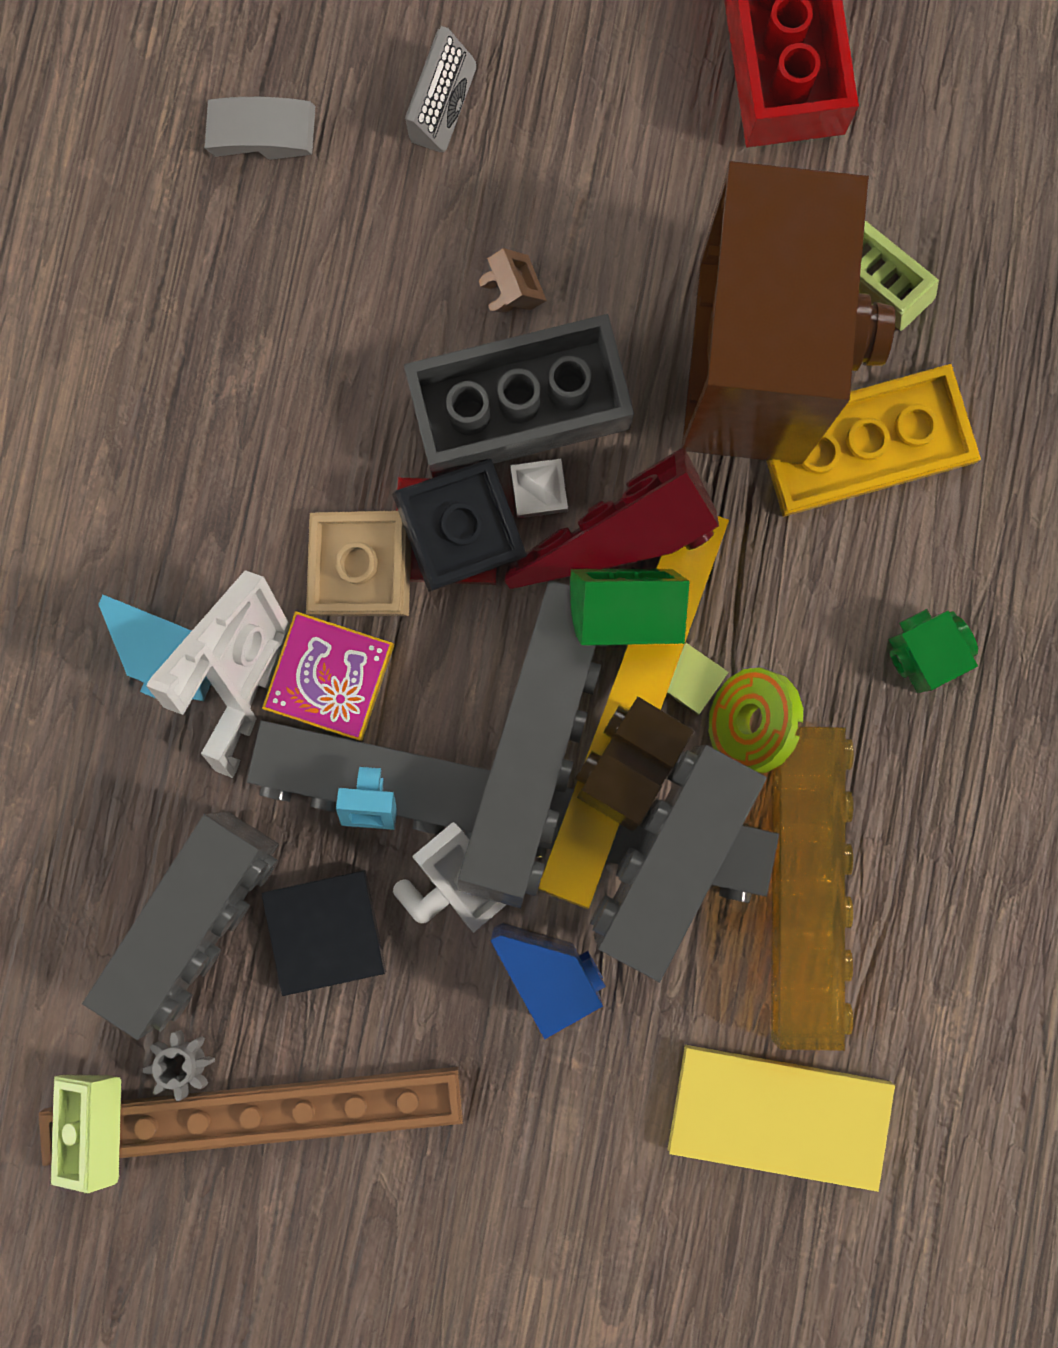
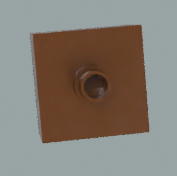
M729 162L700 258L682 448L686 452L759 460L775 459L781 462L803 464L849 402L852 371H858L862 362L864 366H883L887 362L894 338L895 308L893 305L873 302L871 304L869 294L859 293L869 176Z

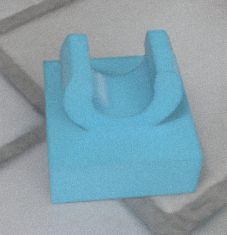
M359 767L357 789H338L336 811L341 826L395 830L397 807L394 792L383 791L384 780L381 778V768Z

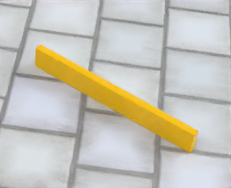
M718 516L719 527L713 530L714 535L706 543L692 550H687L686 547H683L672 554L663 555L660 557L656 568L673 569L690 581L685 641L729 522L728 519ZM632 644L627 646L586 759L591 751L600 756L604 753L612 738L603 732L619 705L630 710L638 696L661 710L684 644ZM577 781L540 880L538 891L589 909L619 823L578 799L577 796L584 784Z

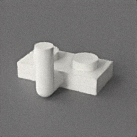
M454 822L412 856L436 888L423 897L409 880L403 879L395 884L393 893L418 923H427L450 904L474 933L506 904L457 890L458 877L470 840Z

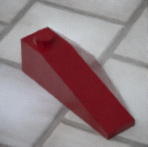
M684 448L677 450L626 482L629 489L615 503L612 501L605 503L599 501L587 510L588 513L578 521L579 528L572 533L568 527L559 529L526 552L527 557L510 563L504 580L509 589L571 576V569H604L672 554L683 547H686L687 550H692L706 543L714 535L713 530L719 527L717 511Z

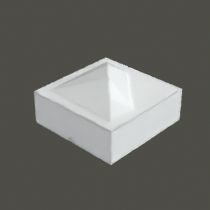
M561 458L510 465L517 519L568 512Z

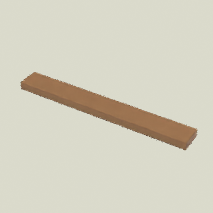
M459 1067L190 1093L181 1101H176L174 1095L121 1100L119 1158L463 1124ZM53 1107L44 1108L39 1112L42 1166L52 1165Z

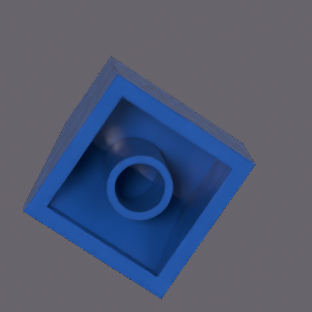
M504 923L493 928L490 941L544 1039L603 1007L599 990L605 988L606 985L588 950L579 955L571 942Z

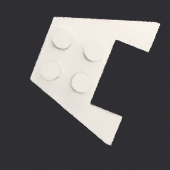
M246 570L155 672L146 685L164 708L183 715L205 676L227 705V708L201 754L216 772L231 778L234 777L241 761L232 757L240 734L250 736L257 719L250 709L259 686L268 689L290 628V624L265 578Z

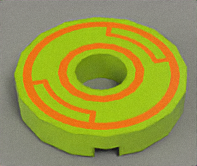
M764 668L743 669L728 678L716 693L709 712L708 732L713 749L758 773H767L782 765L795 750L800 736L795 734L798 729V722L803 723L804 709L798 690L787 677ZM759 708L762 714V721L757 731L752 733L750 730V718L754 711Z

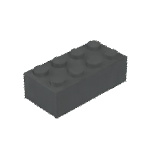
M608 314L404 364L433 478L492 459L494 464L630 430L634 417V410Z
M708 745L693 746L691 751H682L666 778L674 784L665 801L656 798L642 822L641 827L648 831L639 850L630 847L618 867L616 876L622 882L613 899L604 895L591 919L590 924L593 925L592 930L595 931L593 936L598 950L655 981L661 982L768 777Z
M228 811L204 814L82 1005L136 1040H139L154 1029L161 1032L170 1020L175 1022L193 996V994L187 991L189 985L195 981L199 974L204 977L217 960L221 949L215 946V944L227 930L233 931L248 911L250 904L244 901L245 897L256 884L261 887L275 869L278 860L272 855L279 846V843Z

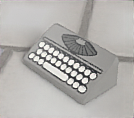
M443 26L436 32L405 116L411 143L437 152H445L447 150L476 71V61L449 28Z

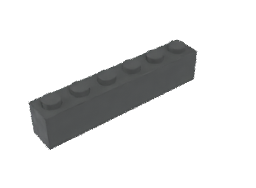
M552 580L548 581L458 877L457 890L520 909L525 893L533 896L537 894L545 864L534 861L540 841L551 844L559 812L550 810L549 807L554 790L563 793L566 791L574 762L563 758L568 741L576 743L580 741L588 712L577 709L582 692L593 695L601 664L591 662L596 645H581L577 639L572 621L569 585Z

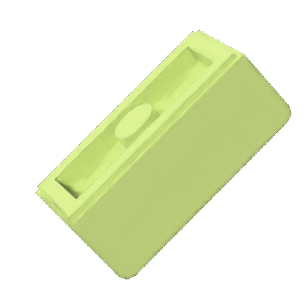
M111 1075L54 1076L51 1185L91 1193L115 1185L118 1182L121 1110L120 1077Z

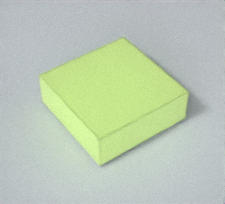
M685 643L667 694L696 715H699L729 672L688 643Z

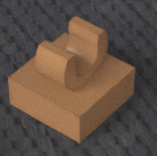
M503 248L487 258L492 271L482 275L478 281L480 287L492 289L498 285L501 292L499 298L488 305L490 311L504 313L510 311L513 307L532 310L547 301L527 254Z

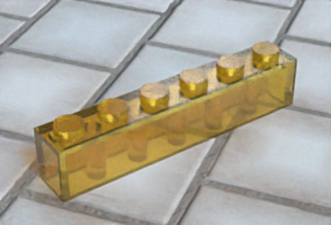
M798 727L795 735L800 736L795 750L782 765L773 769L772 832L778 833L779 839L772 868L771 1040L780 1050L845 1051V1035H851L853 1031L852 1007L850 1003H845V982H851L853 977L852 953L850 949H845V928H851L853 924V903L850 896H845V875L852 874L854 862L851 844H845V823H851L854 811L853 796L851 791H845L846 770H851L853 766L854 749L852 740L846 739V727Z

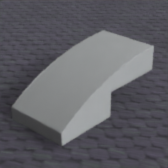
M279 97L208 100L204 148L215 157L257 151L269 160L312 155L316 106L311 101Z

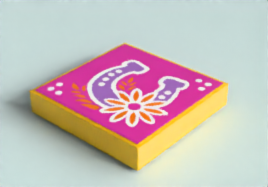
M295 611L262 709L362 741L395 644Z

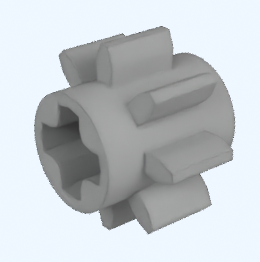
M182 1030L171 1033V1047L160 1041L150 1046L151 1051L156 1057L153 1064L143 1068V1073L153 1074L157 1082L153 1091L155 1095L166 1089H174L176 1101H181L188 1095V1083L197 1089L207 1086L208 1081L202 1075V1072L206 1066L215 1062V1058L205 1057L203 1050L200 1048L205 1040L203 1036L191 1042H185ZM183 1055L186 1059L182 1065L185 1073L176 1075L173 1071L177 1065L174 1057Z

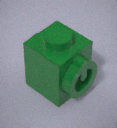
M925 609L899 622L903 632L888 639L893 647V650L890 651V657L894 667L903 678L909 677L917 693L932 691L978 667L974 659L978 654L976 639L969 626L954 611H945L931 616L928 609Z

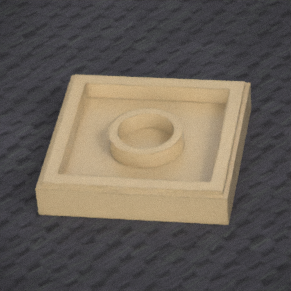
M399 512L310 513L306 614L310 616H409L411 544Z

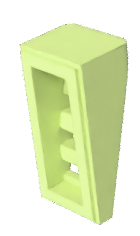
M865 221L863 246L867 243L872 249L861 261L859 292L869 294L871 304L873 302L893 305L896 314L895 327L902 331L934 301L937 295L939 280ZM882 258L886 263L872 276L867 273ZM897 273L900 278L889 289L884 287L883 284ZM911 288L912 291L901 301L899 298Z

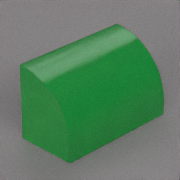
M571 569V614L579 643L581 645L685 644L690 581L673 569Z

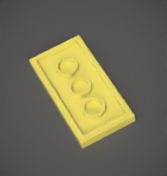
M685 1045L668 1151L669 1154L879 1192L895 1085L891 1081Z

